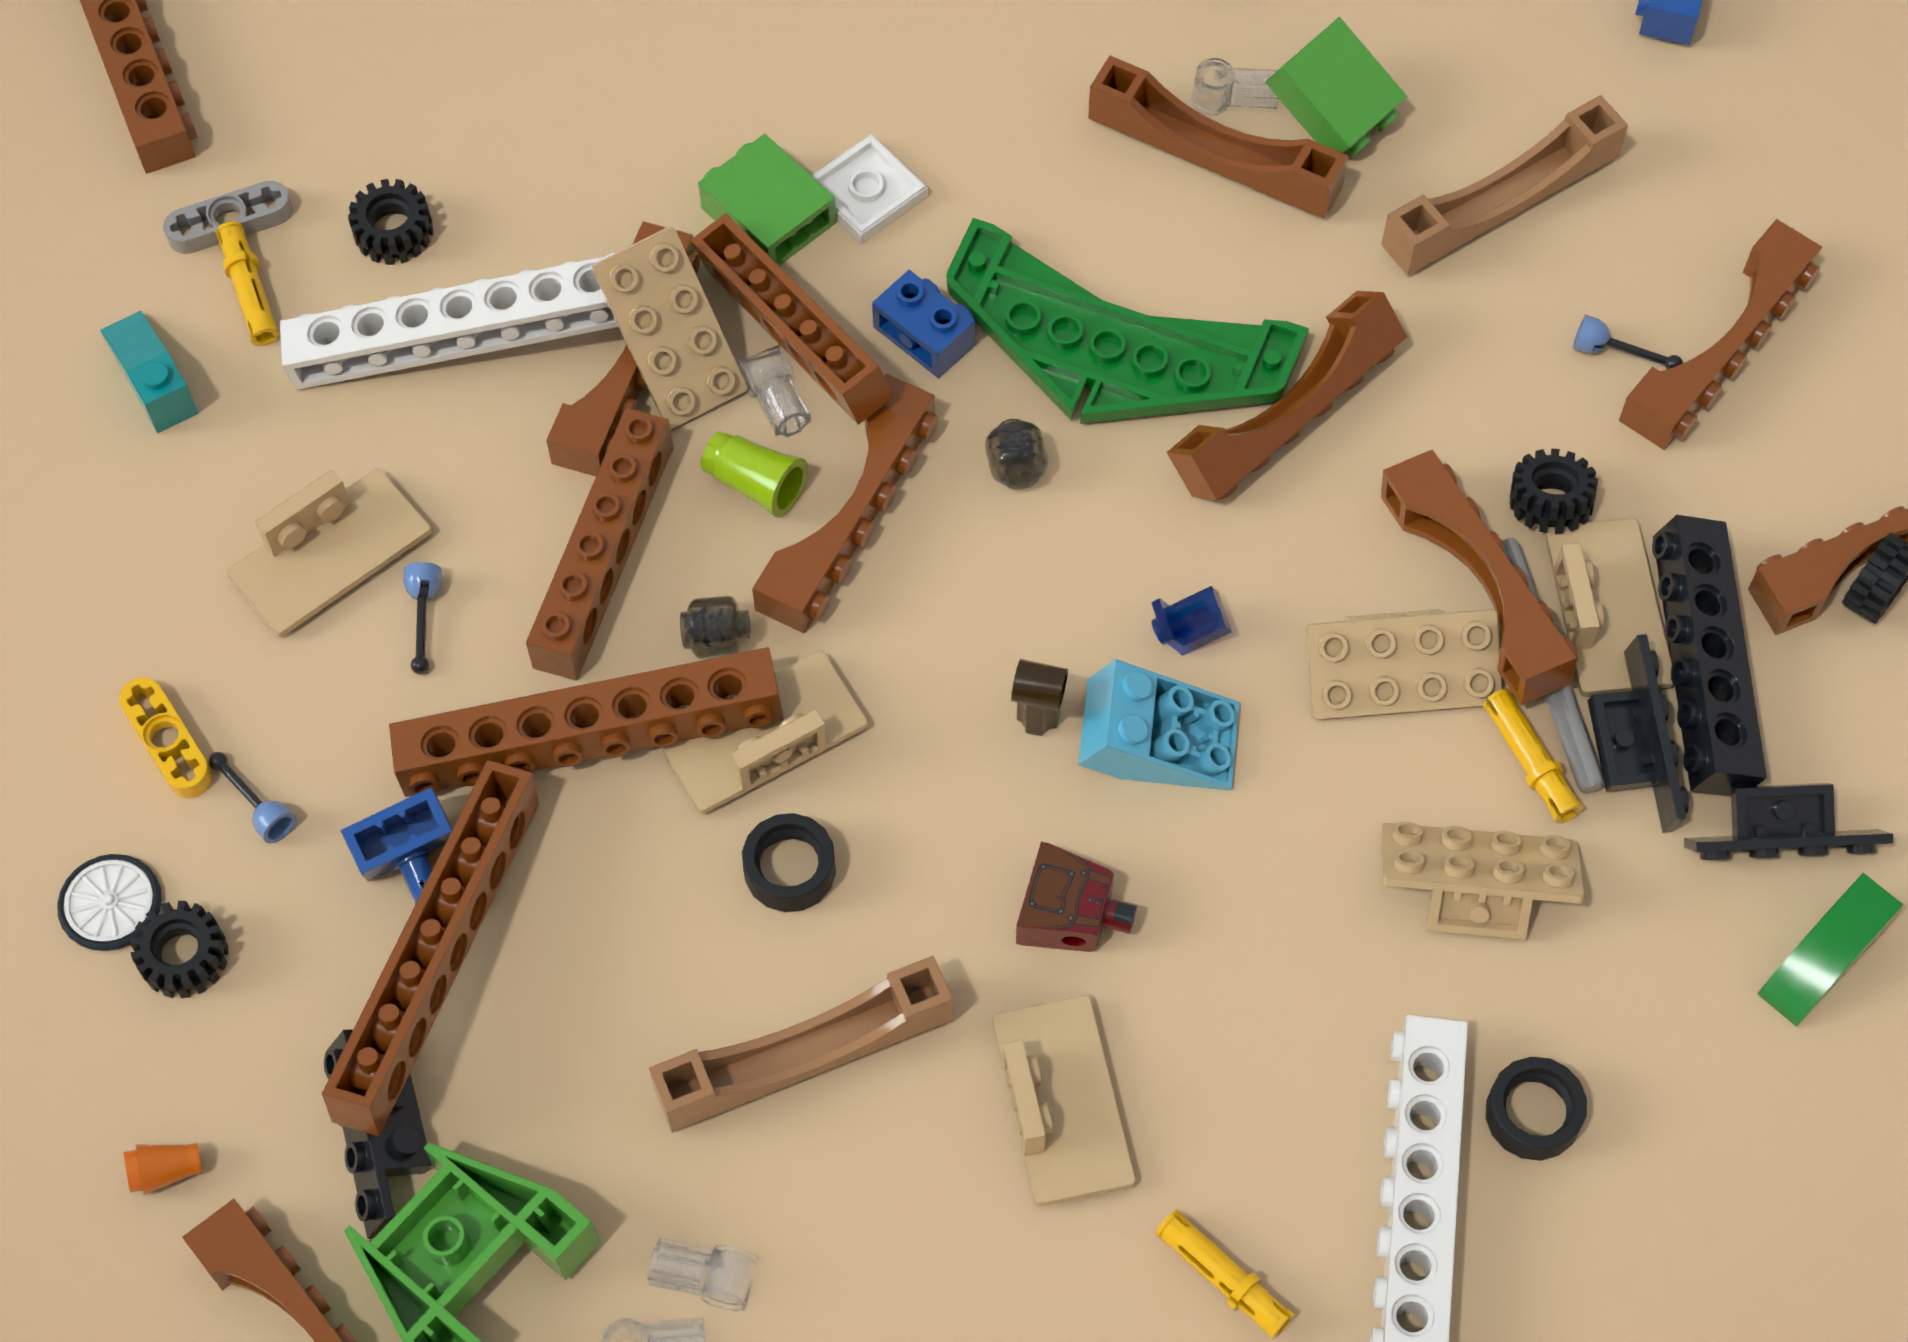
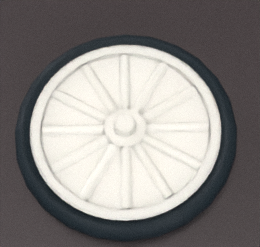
M109 854L86 861L70 874L60 890L57 910L62 929L74 942L91 950L110 951L130 945L131 936L139 937L135 930L138 922L140 921L145 925L150 922L145 914L151 909L154 910L157 916L159 914L162 897L157 876L149 866L139 859L128 855Z

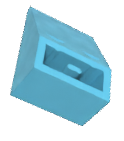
M1115 659L1087 681L1078 765L1118 779L1228 791L1232 789L1240 702Z

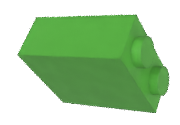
M1340 16L1265 81L1315 142L1341 153L1346 151L1351 157L1371 141L1370 137L1366 134L1370 129L1376 126L1379 131H1382L1400 115L1395 107L1408 97Z
M765 133L754 142L744 144L735 156L720 167L710 169L702 180L698 182L701 208L715 221L726 213L778 266L837 223L835 197Z

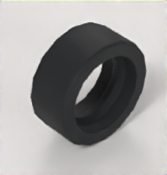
M796 813L774 815L760 822L748 834L742 850L745 882L753 897L767 908L781 912L803 911L819 903L831 890L836 875L833 842L826 829L810 817ZM790 839L808 843L818 855L816 872L809 880L796 886L784 887L770 883L765 879L761 871L760 860L763 852L770 845L781 840Z
M1528 1057L1513 1061L1498 1074L1486 1099L1485 1119L1492 1136L1504 1150L1522 1159L1542 1161L1559 1156L1574 1143L1587 1117V1097L1580 1080L1568 1067L1550 1058ZM1528 1081L1542 1083L1554 1089L1563 1099L1566 1106V1118L1562 1127L1547 1136L1531 1135L1519 1129L1509 1119L1506 1111V1099L1514 1087Z

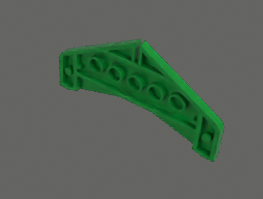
M976 218L972 219L946 275L948 294L958 304L963 305L969 310L975 322L1071 421L1086 387L1092 388L1081 412L1080 424L1275 402L1285 393L1309 331L1307 327L1279 320L1264 319L1262 325L1148 316L1103 301L1012 243V236L994 224Z

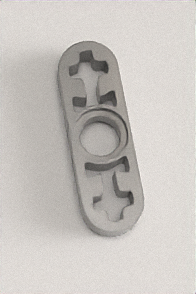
M265 181L177 209L166 217L163 229L173 250L178 253L189 254L219 244L215 231H218L217 228L221 225L217 222V218L224 211L234 210L239 212L240 216L236 221L243 225L245 235H249L284 223L291 216L293 207L284 185L276 181ZM274 199L276 206L267 208L265 202ZM251 205L254 214L249 215L246 206ZM208 219L211 228L205 229L203 220ZM189 226L191 233L182 236L181 229Z

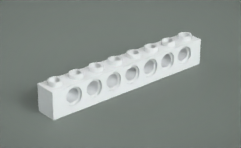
M615 253L608 254L605 257L580 262L570 261L559 266L534 271L524 270L514 275L494 279H479L473 283L448 288H434L428 292L403 297L393 296L382 301L362 305H348L337 310L317 314H302L296 318L281 320L282 367L296 390L619 327L592 271L594 263Z
M1406 1015L1402 1030L1393 1031L1390 1061L1399 1062L1398 1078H1390L1387 1109L1395 1110L1394 1128L1386 1127L1383 1146V1158H1391L1392 1165L1391 1177H1382L1380 1190V1207L1388 1208L1387 1227L1379 1226L1376 1245V1257L1385 1258L1384 1277H1375L1373 1289V1308L1381 1309L1380 1328H1372L1370 1342H1449L1468 1022ZM1420 1066L1428 1067L1437 1074L1438 1079L1432 1082L1423 1081L1417 1077L1414 1068ZM1416 1114L1426 1115L1434 1122L1435 1128L1421 1130L1412 1123L1410 1117ZM1411 1163L1424 1164L1431 1171L1432 1177L1426 1180L1417 1179L1409 1173L1407 1165ZM1408 1212L1420 1213L1427 1219L1429 1227L1423 1230L1413 1229L1405 1222L1403 1215ZM1405 1262L1417 1263L1424 1269L1426 1278L1419 1281L1410 1280L1404 1276L1400 1265ZM1405 1312L1412 1313L1420 1319L1423 1329L1419 1332H1408L1400 1327L1396 1316Z

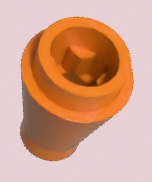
M197 1143L188 1145L135 1144L136 1150L123 1152L130 1193L143 1190L144 1195L191 1175L202 1173Z

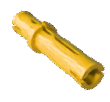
M237 221L225 222L218 226V231H215L225 259L222 265L224 272L234 285L244 319L249 329L251 342L257 346L269 345L277 340L276 336L280 334L272 317L270 306L258 275L260 267L256 254L251 252L248 246L243 225Z
M1502 689L1491 694L1488 697L1489 700H1485L1482 706L1491 719H1493L1502 737L1527 775L1525 781L1531 790L1536 789L1556 823H1564L1578 815L1576 812H1581L1583 806L1566 783L1562 775L1564 769L1559 761H1553L1527 718L1519 709L1509 689Z
M1178 1209L1170 1213L1160 1224L1155 1235L1161 1238L1168 1246H1171L1198 1273L1220 1290L1228 1299L1226 1304L1234 1311L1240 1309L1268 1334L1272 1340L1279 1336L1290 1324L1295 1314L1261 1285L1262 1279L1254 1272L1247 1273L1236 1264L1230 1256L1190 1223Z

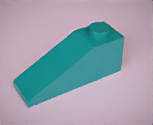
M142 311L100 329L102 336L157 433L199 414L187 384Z

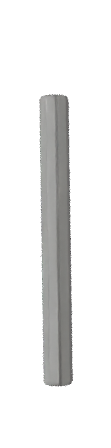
M1508 538L1502 541L1505 555L1513 566L1517 565L1523 570L1530 591L1537 601H1540L1520 544L1515 538ZM1571 685L1545 695L1577 787L1583 794L1603 788L1605 780Z

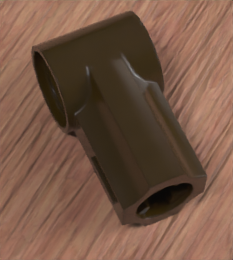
M1025 659L1019 660L1012 687L1011 701L1017 702V720L1023 724L1026 733L1042 736L1046 731L1057 727L1067 683V668Z

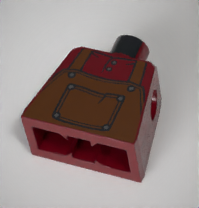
M1041 841L1016 925V944L1093 952L1096 951L1102 927L1131 934L1137 905L1111 899L1114 883V873L1111 870Z

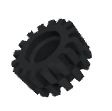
M388 179L380 180L382 187L377 189L372 182L366 185L368 194L366 195L359 190L355 195L357 203L351 201L349 205L350 214H348V220L356 246H359L360 252L365 257L370 254L371 261L379 263L382 256L386 265H394V257H400L401 264L408 262L407 254L411 252L415 257L419 256L422 253L420 245L427 248L430 243L429 235L433 236L432 219L425 196L421 191L418 193L417 187L411 183L405 188L404 181L400 179L395 180L394 186H390ZM389 214L407 216L405 223L395 229L381 230L374 226L380 218Z
M1544 449L1536 450L1535 458L1527 454L1523 457L1522 463L1518 461L1513 472L1509 503L1511 510L1515 509L1514 516L1518 521L1525 518L1524 525L1530 529L1535 523L1539 524V532L1547 533L1548 527H1554L1555 534H1563L1564 526H1567L1572 532L1578 529L1579 522L1585 525L1589 521V515L1592 516L1598 478H1595L1596 471L1593 467L1587 468L1588 461L1582 457L1577 462L1574 461L1576 453L1568 451L1564 457L1559 456L1560 449H1551V455H1546ZM1556 488L1566 493L1550 494L1540 489Z
M1890 532L1861 569L1859 575L1845 594L1842 604L1870 622L1877 623L1908 581V542Z
M178 901L177 909H173L169 902L161 904L164 913L159 916L151 909L145 914L150 922L145 925L139 921L135 927L139 937L131 936L130 942L131 947L135 951L130 952L132 960L145 982L147 981L150 988L158 992L161 990L164 996L173 998L175 991L178 992L181 998L190 997L189 989L194 987L198 994L206 991L207 989L203 982L209 979L215 984L220 977L216 969L225 970L227 961L223 955L229 954L228 945L225 942L226 938L214 916L209 911L206 913L204 908L194 903L191 909L187 901ZM181 934H189L197 939V952L187 962L179 965H170L162 960V948L171 938Z

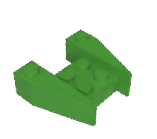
M428 1143L424 1150L436 1168V1174L370 1243L350 1225L344 1232L403 1342H482L455 1317L523 1244L564 1280H567L601 1243V1240L592 1221L554 1189Z

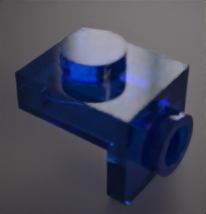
M1212 586L1170 606L1161 598L1151 602L1156 618L1151 620L1156 637L1162 645L1168 644L1182 656L1232 632L1219 592Z

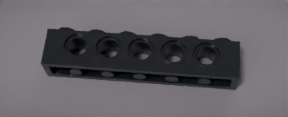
M1676 514L1653 536L1652 553L1657 562L1659 576L1658 594L1663 603L1665 616L1664 635L1669 643L1672 663L1671 680L1675 685L1678 704L1677 722L1682 731L1685 752L1683 763L1685 770L1688 772L1691 792L1731 796V787L1757 786L1767 779L1727 524L1724 521Z

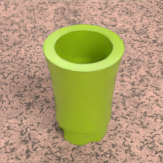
M720 431L710 438L701 457V469L712 474L716 481L753 500L776 518L783 517L791 510L799 499L807 479L808 465L805 459L777 452L739 435L732 436Z

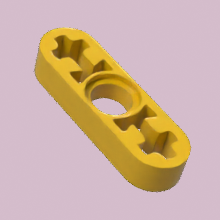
M140 677L129 681L120 692L119 703L174 794L182 798H194L203 794L209 788L212 781L211 769L162 688L151 678ZM142 695L149 699L156 715L149 719L136 700ZM174 728L178 731V737L172 745L157 747L153 744V738L159 730ZM183 756L189 768L194 771L195 777L187 781L182 776L174 760Z

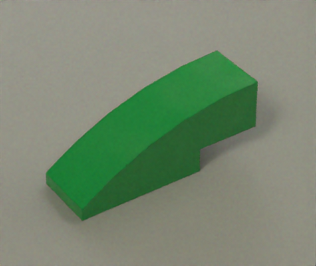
M1862 873L1785 959L1757 995L1797 1027L1858 961L1870 944L1892 922L1903 904L1865 873Z

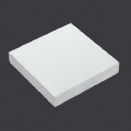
M872 134L812 175L814 179L835 197L836 220L860 244H863L928 197V187Z

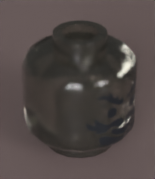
M1007 419L995 427L986 437L985 451L989 470L993 479L1000 484L1015 490L1029 488L1035 485L1047 471L1049 459L1044 437L1040 428L1035 424L1020 419Z
M730 595L693 599L689 603L687 611L680 612V631L684 649H691L698 659H711L739 653L742 648V639L751 638L748 610H739L737 601Z

